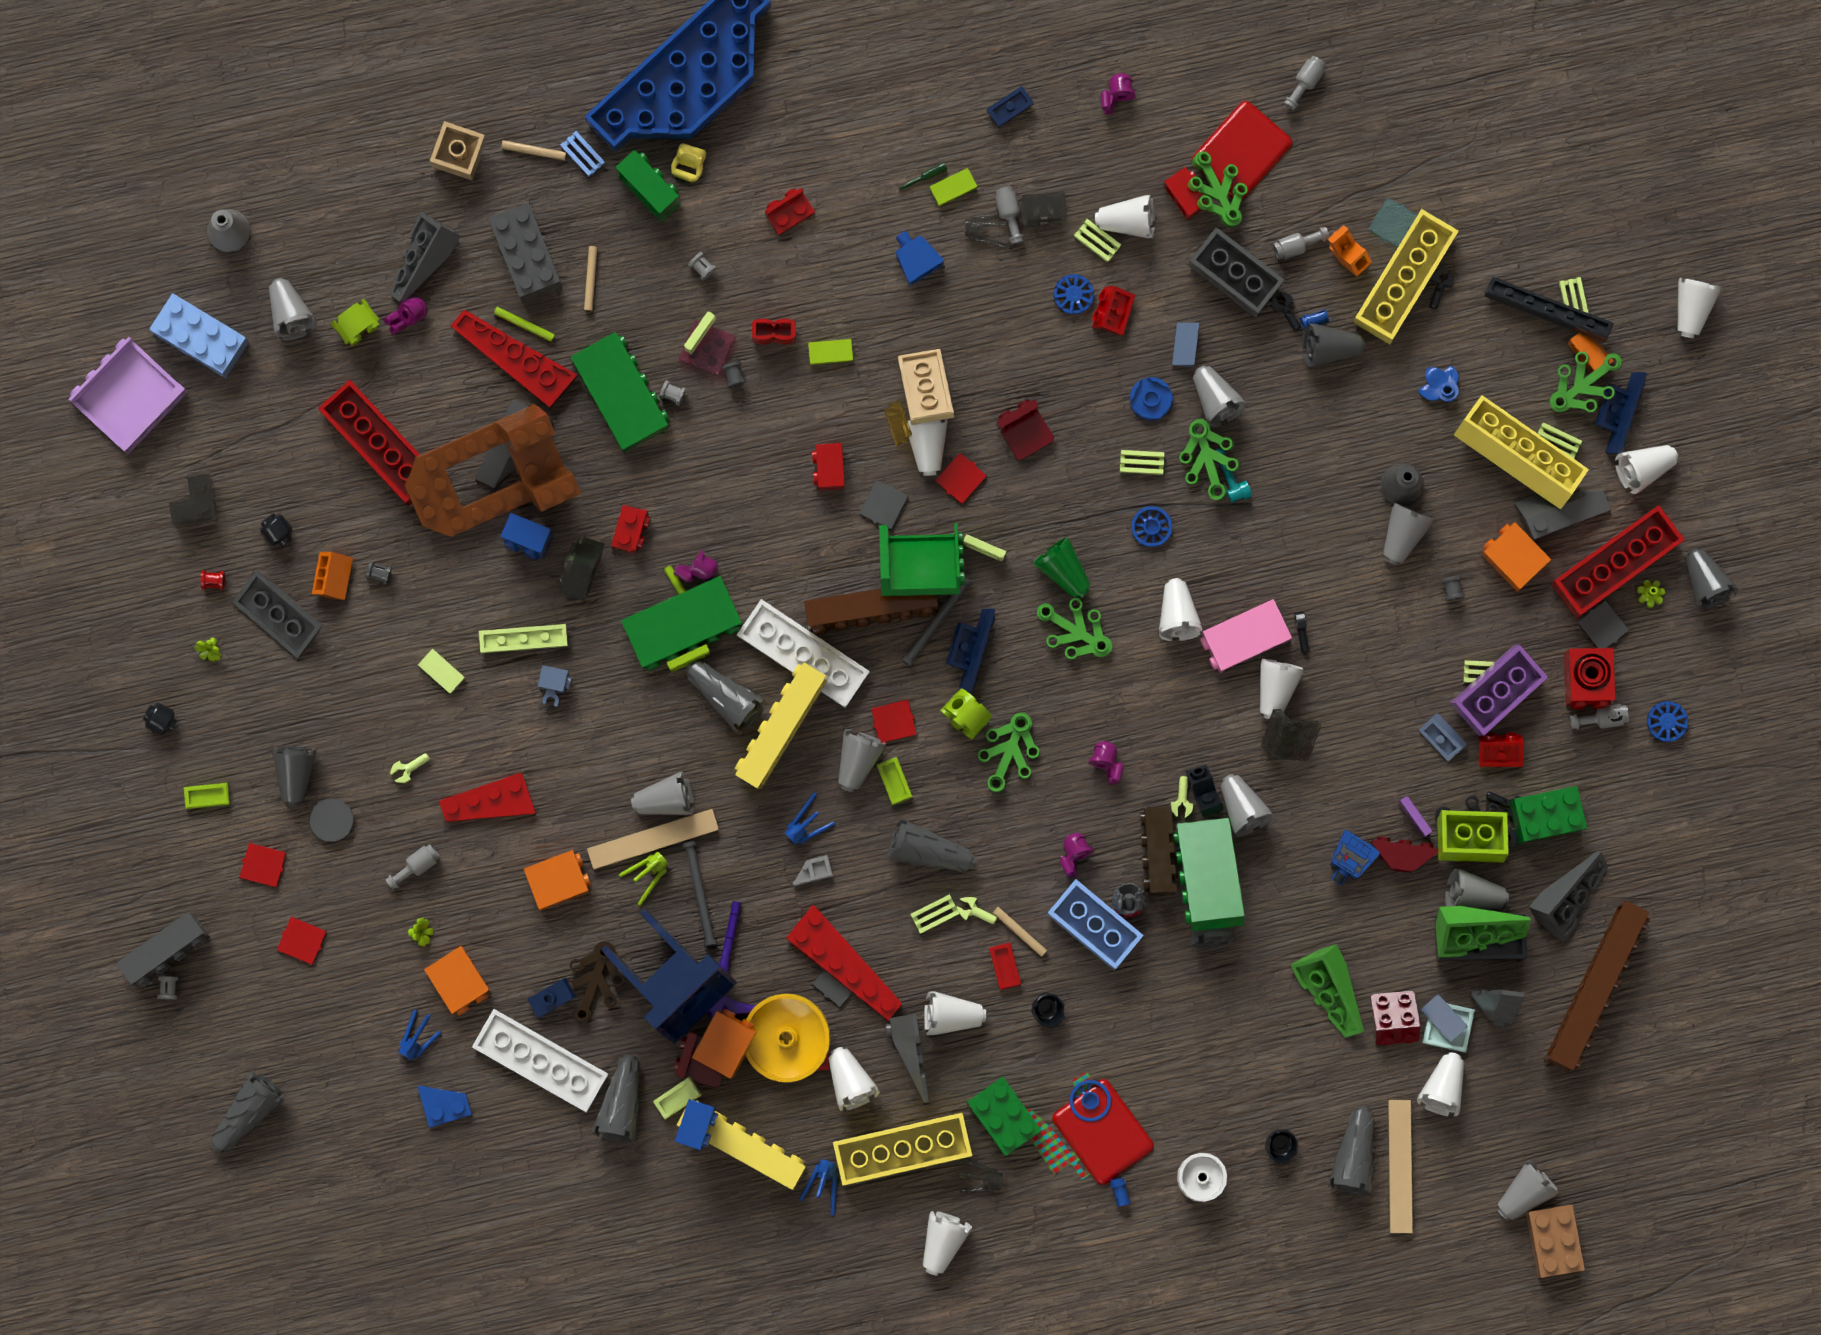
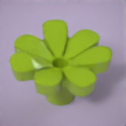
M1649 580L1643 581V586L1637 588V593L1642 594L1638 598L1639 603L1642 604L1646 601L1648 608H1653L1654 602L1658 605L1662 604L1663 599L1661 596L1665 595V590L1659 588V581L1655 580L1652 584Z
M212 637L206 642L198 641L194 649L197 652H201L199 654L201 659L205 660L208 657L210 661L215 662V660L219 661L221 658L220 649L216 647L217 639Z
M419 918L417 919V924L408 930V935L413 938V941H418L419 946L425 947L426 944L430 943L428 935H433V928H428V919Z

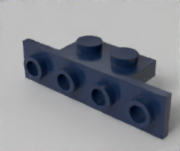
M1632 372L1626 390L1616 385L1608 384V386L1615 389V396L1611 399L1603 398L1595 422L1596 426L1611 432L1605 451L1606 454H1620L1625 447V439L1628 430L1632 426V418L1638 407L1641 391L1645 386L1647 376L1645 372ZM1606 389L1605 395L1610 397L1612 390Z
M982 609L977 628L964 623H957L946 664L964 670L959 690L962 688L968 693H972L976 686L978 669L983 663L982 655L984 648L988 645L989 631L995 621V609Z

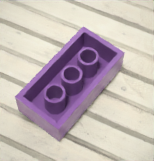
M1513 645L1453 699L1450 704L1477 735L1484 736L1548 677L1520 645Z

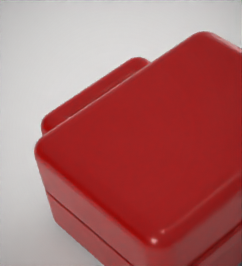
M1242 101L1196 151L1191 161L1198 152H1207L1211 156L1210 165L1220 185L1224 178V169L1229 164L1235 165L1238 169V174L1232 179L1227 195L1233 199V188L1238 183H1243L1247 186L1248 191L1242 197V201L1291 148L1293 141L1290 136L1249 101Z
M1101 1079L1098 1082L1108 1089L1111 1097L1110 1108L1104 1117L1096 1121H1084L1073 1113L1070 1102H1068L1053 1114L1052 1121L1095 1181L1100 1185H1106L1150 1153L1154 1148V1143L1109 1081ZM1095 1084L1091 1086L1089 1092H1094L1099 1097V1104L1096 1108L1086 1109L1082 1105V1093L1078 1095V1098L1073 1099L1075 1110L1086 1118H1094L1101 1115L1107 1107L1105 1091Z

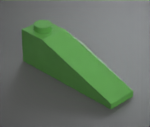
M1465 906L1439 907L1436 920L1439 958L1461 957L1467 955V951L1479 948L1481 951L1487 949L1486 945L1496 942L1504 944L1527 937L1531 919L1526 916Z
M1337 944L1319 949L1291 964L1300 985L1304 990L1308 989L1315 997L1314 1002L1318 1006L1321 1004L1328 1012V1018L1344 1037L1360 1034L1364 1031L1347 964Z

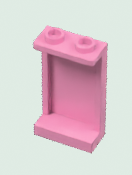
M1274 599L1203 631L1201 634L1203 638H1200L1204 650H1209L1212 656L1209 660L1213 669H1218L1219 673H1222L1230 667L1280 644L1291 641L1292 636Z

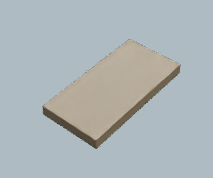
M935 349L898 356L911 425L954 418L941 350Z

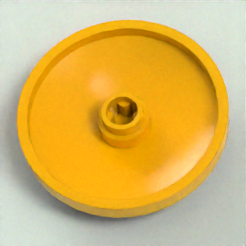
M778 994L764 999L749 1013L746 1020L755 1024L754 1028L759 1031L746 1053V1057L753 1068L761 1075L778 1082H794L808 1077L822 1065L830 1048V1028L825 1015L812 1001L796 994Z

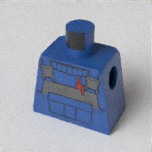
M1345 830L1330 862L1331 865L1337 868L1331 879L1339 885H1343L1348 876L1355 880L1358 879L1379 856V851L1348 830Z

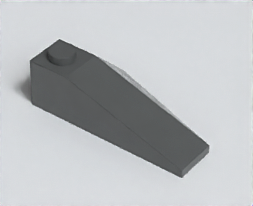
M423 212L419 215L410 232L409 238L412 241L409 250H404L403 257H405L403 267L397 271L390 295L401 303L405 302L450 256L460 238V235L454 230Z
M513 399L504 417L529 406ZM505 443L488 450L475 477L476 480L493 489L515 469Z
M1603 490L1573 492L1561 510L1539 494L1514 503L1527 535L1534 542L1611 511Z
M1595 852L1547 887L1529 906L1536 921L1563 943L1577 927L1580 921L1577 918L1582 908H1587L1589 904L1587 899L1591 891L1597 889L1608 868L1601 852Z
M1481 990V993L1480 991H1471L1469 997L1486 1019L1494 1022L1493 1026L1507 1027V1024L1514 1022L1525 993L1507 990Z
M916 1014L890 1018V1024H886L888 1037L893 1038V1043L924 1104L929 1103Z

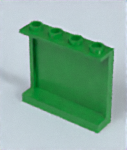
M954 523V534L888 536V525H879L881 596L960 594V585H964V560L959 559L963 558L962 532H958L957 523Z

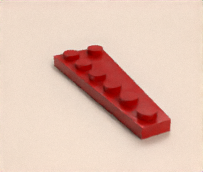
M463 310L451 324L452 329L550 409L578 377L577 374L564 366L548 359L543 354L529 348L522 342L515 340L466 310Z
M812 905L786 937V940L884 1019L889 1021L902 1005V1002L823 914Z

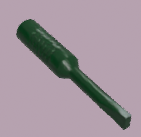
M942 162L922 172L921 176L907 182L899 189L909 187L921 180H928L946 171L945 163Z

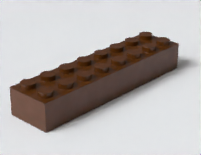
M1626 900L1619 903L1544 1061L1566 1072L1580 1067L1584 1058L1581 1054L1585 1048H1589L1593 1037L1590 1035L1594 1029H1598L1603 1017L1600 1014L1602 1010L1608 1008L1612 997L1609 995L1620 984L1622 978L1619 977V974L1623 969L1626 970L1631 958L1628 957L1630 951L1632 952V950L1637 948L1641 939L1638 935L1642 930L1646 929L1650 918L1647 917L1649 911Z

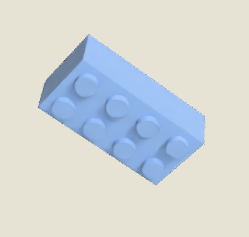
M173 293L149 329L153 335L224 378H227L249 343L243 335Z
M1076 879L1047 913L1051 919L1114 971L1144 936Z

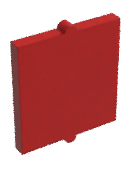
M959 453L935 482L947 491V495L953 496L958 502L963 504L987 475L975 466V462H970Z
M908 700L871 708L875 723L873 728H876L877 736L881 743L916 735L913 722L914 715L911 714Z
M249 843L245 858L242 859L243 866L239 878L277 887L280 874L284 871L282 867L286 852Z
M291 917L285 931L282 932L283 936L277 950L313 965L318 951L322 949L321 944L327 931Z

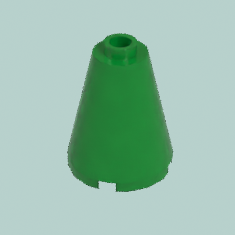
M1068 537L1056 542L1047 549L1048 551L1044 555L1041 554L1033 562L1036 568L1073 598L1077 596L1082 598L1090 591L1088 587L1091 584Z

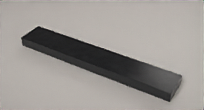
M1492 277L1484 296L1606 343L1614 325L1613 322Z

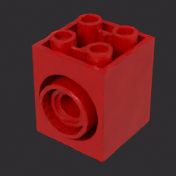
M1613 648L1569 649L1564 653L1565 706H1571L1572 710L1585 709L1587 706H1593V709L1610 706L1615 701ZM1586 671L1592 673L1593 679L1586 676Z

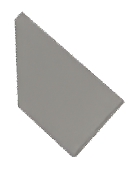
M828 855L807 860L793 882L794 887L833 877Z

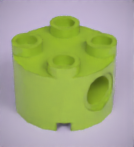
M365 298L360 301L362 305L357 302L337 317L338 323L335 320L330 323L333 329L342 337L345 345L350 344L353 347L362 340L361 335L368 331L370 334L380 325L378 323L380 318L372 311Z
M961 688L943 706L940 712L946 718L952 719L950 724L958 731L962 728V732L969 739L973 740L989 722L992 715L982 704L976 702V698Z

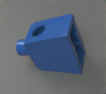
M904 231L896 237L901 248L895 251V255L909 287L944 265L943 258L922 236L912 240L907 231Z

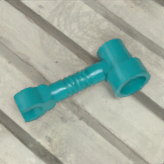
M1219 448V449L1215 450V451H1217V452H1219V453L1225 455V452H1224L1223 449ZM1218 462L1230 487V490L1227 491L1230 502L1233 503L1242 498L1245 500L1252 497L1247 481L1238 484L1232 471Z

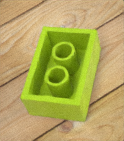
M1441 811L1437 818L1438 860L1504 863L1508 856L1507 812Z

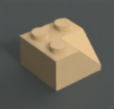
M444 121L430 159L431 166L473 181L480 161L485 135Z

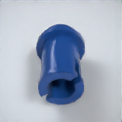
M1325 309L1310 315L1304 314L1300 318V322L1305 330V327L1309 326V324L1320 325L1328 323L1329 317Z
M1123 1177L1111 1180L1112 1185H1110V1188H1113L1117 1207L1130 1204L1125 1186L1127 1181H1124Z

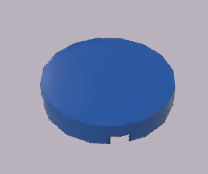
M1148 377L1134 385L1129 399L1131 408L1137 416L1152 421L1159 420L1171 409L1173 396L1167 383L1159 378Z

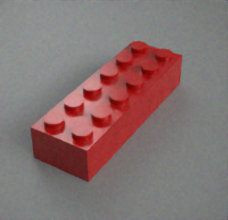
M349 379L318 410L407 506H410L412 502L404 485L412 470L415 457L420 454Z
M1658 505L1555 579L1551 585L1577 619L1676 548L1685 539Z

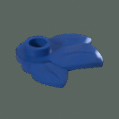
M1452 366L1447 367L1444 372L1436 367L1427 368L1425 376L1428 384L1418 390L1420 395L1429 401L1440 399L1443 402H1452L1456 400L1459 395V388L1457 386L1459 375L1457 370ZM1447 388L1452 389V391H1451L1450 393H1448V394L1444 393V390H1445V389H1447Z

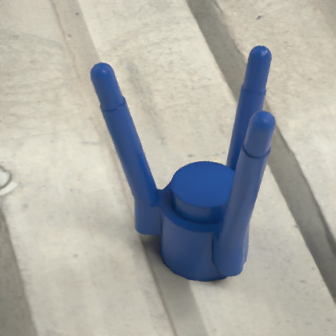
M816 793L811 795L794 820L787 825L789 829L785 831V834L795 845L799 842L804 844L808 839L835 825V822H831L805 835L807 833L805 827L819 815L818 812H815L804 823L797 824L817 796Z
M416 1009L413 1010L398 1051L412 1061L416 1056L420 1058L423 1051L441 1035V1031H437L419 1048L420 1044L416 1041L431 1017L430 1014H427L413 1038L408 1039L417 1015Z
M820 1159L819 1165H815L814 1171L799 1200L803 1201L817 1174L818 1178H821L816 1194L817 1198L821 1197L825 1181H830L832 1177L831 1215L834 1216L837 1177L839 1173L836 1170L837 1164Z

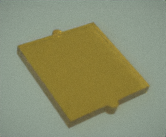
M896 400L893 403H889V407L884 411L897 446L907 442V439L912 436V432L901 400Z

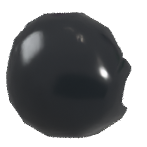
M1044 993L1039 995L1032 1003V1016L1041 1026L1048 1028L1056 1027L1065 1018V1005L1057 995Z
M1276 1129L1266 1138V1153L1276 1163L1287 1164L1297 1154L1298 1141L1295 1135L1287 1129Z

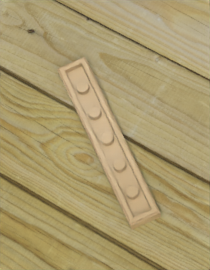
M713 809L593 846L587 848L593 870L718 831L719 828Z
M1388 1100L1390 1233H1413L1411 1100Z

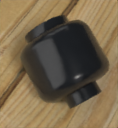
M273 513L260 523L262 526L260 533L270 545L273 546L279 543L282 546L291 539L289 534L292 532V526L282 514L275 515Z
M156 703L153 706L150 705L142 719L145 721L147 729L159 735H164L167 730L171 732L177 722L174 719V710L161 703Z

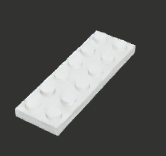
M762 599L737 634L739 638L792 673L798 664L802 665L805 662L829 676L830 678L821 692L844 708L847 707L870 673L869 670Z
M493 1009L472 1048L586 1113L609 1075Z

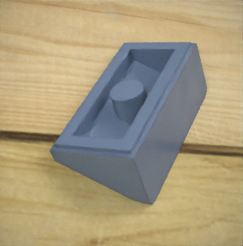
M1177 323L1173 366L1194 368L1199 323Z
M1438 713L1418 730L1448 762L1467 745Z
M1438 994L1421 1009L1426 1017L1450 1042L1468 1027Z

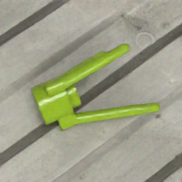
M656 852L654 855L650 854L646 859L619 874V877H623L646 864L647 868L634 878V882H637L650 871L654 875L658 872L639 900L638 906L643 904L660 878L667 872L665 868L669 864L659 852Z

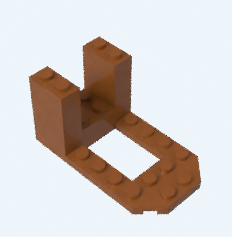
M533 404L415 457L412 470L404 486L421 525L452 537L530 501L542 512L580 495L581 491L574 475L564 466L552 439V435L556 433L547 413L536 404ZM505 443L521 481L462 507L445 469Z

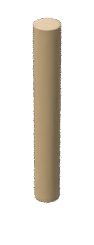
M502 141L501 149L563 161L566 159V152Z
M589 246L584 311H593L597 247Z
M997 907L994 910L993 914L1041 957L1045 954L1047 950L1002 909Z

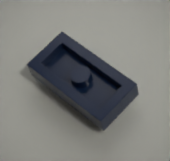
M1020 86L987 108L986 111L996 126L1000 128L1033 106L1034 102L1023 86Z
M563 978L528 998V1001L537 1018H541L576 998L567 979Z

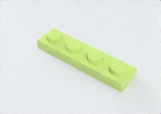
M566 624L479 631L481 654L568 647Z

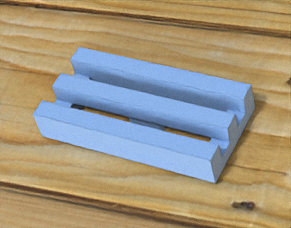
M577 131L560 144V147L588 177L592 176L605 164L603 159ZM575 139H577L584 146V148L595 158V160L598 162L597 165L574 142ZM569 144H571L573 148L592 167L590 171L567 147Z

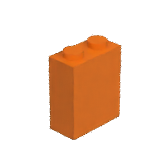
M1514 522L1511 526L1507 523L1498 532L1501 536L1495 541L1491 538L1483 546L1485 551L1481 555L1518 592L1551 559Z
M571 850L524 868L540 911L589 893L588 887L592 885L588 875L582 874L580 867L584 864L579 853L575 854Z
M462 946L424 969L453 1015L456 1013L459 1016L470 1010L469 1005L475 1001L477 1004L483 1002L488 998L487 994L491 992Z
M724 1009L723 1011H716L692 1058L731 1079L738 1071L759 1030L754 1028L755 1024L746 1019L740 1021L735 1018V1013Z

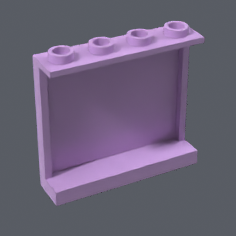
M130 337L119 341L115 346L116 350L101 360V366L96 371L92 370L85 377L86 381L81 386H76L71 391V397L69 398L72 404L127 455L188 393L185 388L177 383L134 343Z

